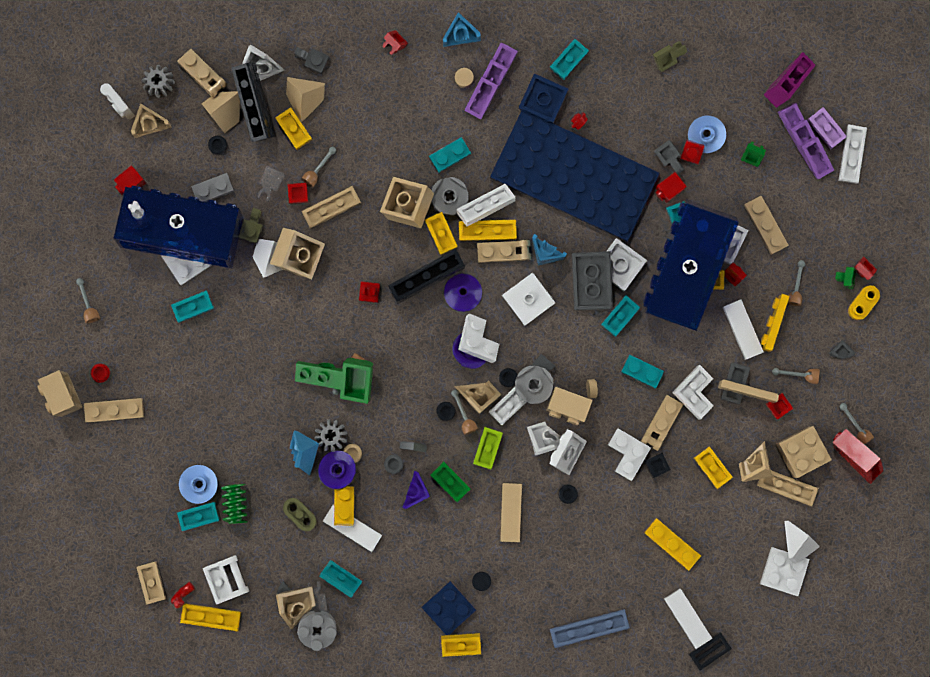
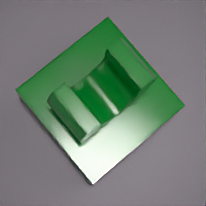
M754 142L748 143L741 161L759 167L766 150L762 145L757 147L753 145Z
M846 267L845 273L836 272L835 280L844 282L843 286L846 289H854L855 268Z

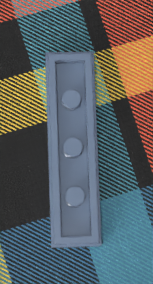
M625 609L550 628L554 648L626 630L630 627Z

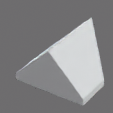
M252 45L248 47L242 64L256 63L260 81L285 71L264 52Z
M258 239L253 259L263 278L283 270L270 264L277 242Z
M546 422L527 427L535 455L558 448L561 436L548 427Z
M784 521L788 557L796 564L820 546L794 524Z

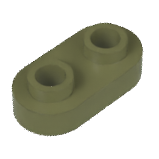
M290 498L284 503V513L301 530L310 531L315 528L317 524L316 516L299 499ZM292 504L297 506V510L294 512L290 510ZM305 518H309L311 520V523L309 525L304 524Z

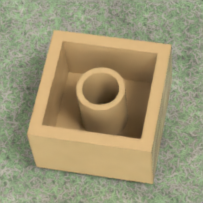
M393 177L380 212L388 220L422 228L434 193L427 185Z
M283 228L270 264L297 276L312 280L325 244L295 230Z
M58 370L38 379L40 384L38 385V390L46 398L47 403H45L49 414L52 413L53 416L63 417L83 408L67 372Z
M555 387L546 411L550 412L549 416L558 419L561 416L568 418V423L578 426L579 423L585 422L592 400Z
M809 426L775 444L793 478H799L832 460L814 426Z

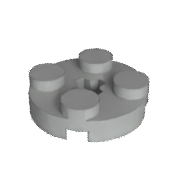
M455 177L438 180L431 190L434 193L431 201L434 208L439 213L443 212L444 215L454 216L457 214L458 208L468 203L466 185ZM453 192L455 199L447 201L445 193Z
M539 366L525 367L516 378V393L524 402L540 404L550 397L553 390V378L545 368ZM531 380L540 383L538 384V390L529 388Z
M310 611L306 613L299 621L297 631L299 639L305 646L312 648L314 651H319L329 646L337 634L334 618L324 611ZM313 627H321V632L314 633Z

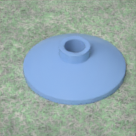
M709 115L701 116L691 123L688 130V139L705 145L703 153H712L720 149L724 144L726 129L718 118ZM709 130L711 134L705 136L703 132Z
M194 465L187 468L179 479L180 493L191 503H205L217 491L218 481L215 473L203 465ZM197 481H202L203 486L201 488H197Z

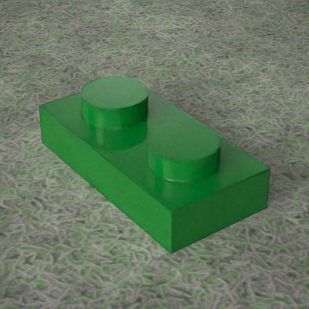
M445 462L430 475L456 502L471 489Z

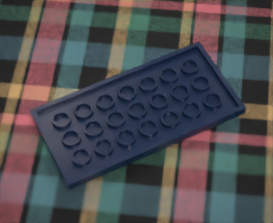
M521 110L490 178L628 242L659 176V172Z

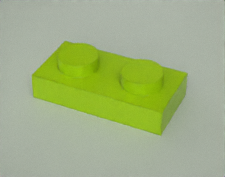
M484 427L473 464L492 469L502 438V432Z

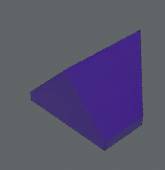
M414 471L406 500L402 507L404 509L431 497L417 471Z

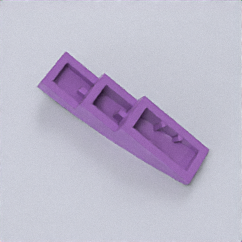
M502 42L500 43L464 111L482 119L518 53L516 49Z
M792 103L778 111L789 135L816 179H820L834 171L819 138L815 137L808 121L804 120L797 103Z

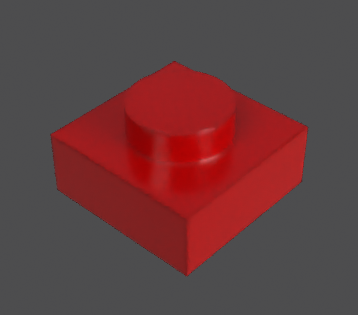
M686 139L680 159L699 164L705 145Z
M307 183L287 184L289 204L309 203Z
M864 256L855 265L857 273L867 280L877 271Z
M734 262L724 270V277L735 287L747 276L742 268Z
M783 393L779 394L777 402L766 403V406L776 420L793 409Z

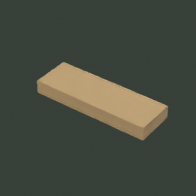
M353 186L303 210L302 213L311 229L361 204V201Z
M724 379L719 382L718 386L720 389L772 403L777 402L779 397L776 393Z
M771 471L772 477L762 478L758 481V487L809 506L813 505L819 489Z
M502 483L501 542H520L522 484Z

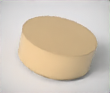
M461 68L455 73V82L459 87L467 88L473 83L474 76L470 69Z
M595 379L587 380L588 399L596 398L598 394L597 382Z
M349 444L343 449V452L348 453L355 463L362 457V450L356 444Z

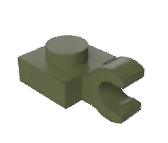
M678 41L672 47L668 45L654 53L653 56L658 69L663 72L678 63L676 58L686 54L687 49L685 45L682 46L681 42Z
M252 209L250 221L244 219L238 238L257 243L263 225L258 224L261 210Z

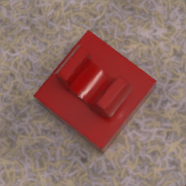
M396 30L388 32L384 37L386 41L383 43V47H388L390 44L392 46L391 55L408 45V42Z
M361 281L359 301L378 303L380 283Z

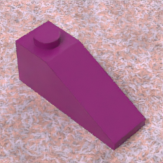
M804 52L800 53L763 95L776 108L791 98L815 67V64Z

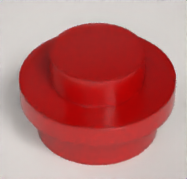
M584 112L581 114L576 113L571 119V127L579 130L588 120Z
M96 364L91 369V377L94 381L103 383L109 379L110 369L105 364Z

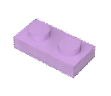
M824 107L807 120L830 149L847 137Z

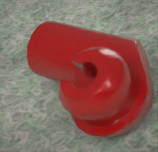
M188 582L171 598V603L174 604L175 608H180L184 605L182 599L195 590L193 584Z

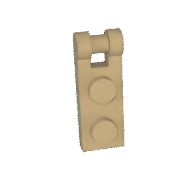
M192 49L177 60L178 64L213 98L218 95L217 92L221 88L224 89L227 86L224 79L218 76ZM212 81L216 82L213 86L209 85Z
M531 241L477 243L478 263L531 260V254L529 253ZM516 248H521L522 254H516Z
M666 395L641 442L653 446V449L658 451L684 404ZM652 432L659 435L657 440L651 437Z

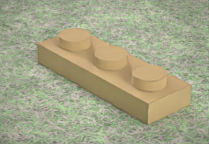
M762 196L744 204L747 213L771 255L789 246Z
M143 398L84 403L85 422L144 418Z

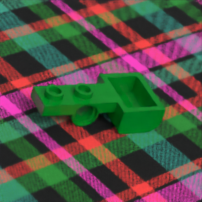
M347 358L343 362V369L335 368V365L331 363L313 364L298 361L296 363L295 381L340 389V399L368 404L371 397L373 363L361 359Z

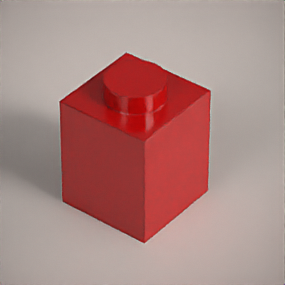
M132 165L114 179L117 183L115 188L121 195L126 194L128 197L147 183Z
M674 172L656 186L655 193L661 201L664 200L668 203L684 191L687 186L677 173Z

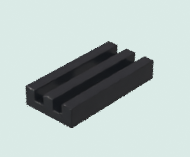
M719 632L711 640L690 652L689 656L697 668L702 670L732 648L722 633ZM719 638L721 639L719 643L705 651L697 658L695 657V655L698 654L700 651H702L703 649L717 641ZM722 645L726 646L702 664L699 663L700 660Z

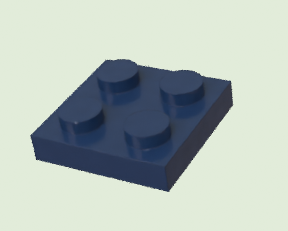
M534 74L518 109L554 123L569 89Z
M451 581L422 606V609L446 635H450L476 611Z

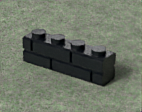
M245 63L232 67L251 142L276 137L270 114L267 110L268 107L259 74L257 73L256 63Z
M455 249L391 283L388 287L397 304H400L422 292V290H426L452 276L456 271L459 272L465 269V265Z

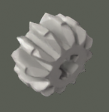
M160 65L156 66V70L152 66L149 67L151 72L145 71L144 75L147 78L142 79V82L145 84L143 86L144 90H149L148 94L150 96L155 93L157 98L160 97L161 92L164 96H167L166 90L172 91L173 89L170 85L175 84V81L171 79L173 77L172 72H168L167 67L161 70ZM158 78H160L162 81H159L158 85H156L155 81H158Z
M328 419L327 427L321 422L320 426L323 430H315V432L321 433V436H315V440L322 439L318 447L325 444L324 451H328L329 445H331L332 452H335V445L341 449L342 445L339 442H347L346 439L341 438V436L347 435V432H340L345 426L342 424L336 428L338 425L337 420L331 426V421ZM330 430H333L332 433H336L333 441H329L330 439L326 438Z

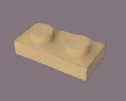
M157 561L138 566L137 571L146 605L166 599Z

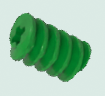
M245 484L226 485L221 488V490L227 492L222 495V498L227 499L226 502L222 503V506L228 507V509L222 511L223 514L228 515V517L223 519L224 522L229 524L248 523V521L242 519L247 516V513L242 512L243 509L247 508V505L241 504V502L247 500L241 496V494L246 493V490L240 488Z

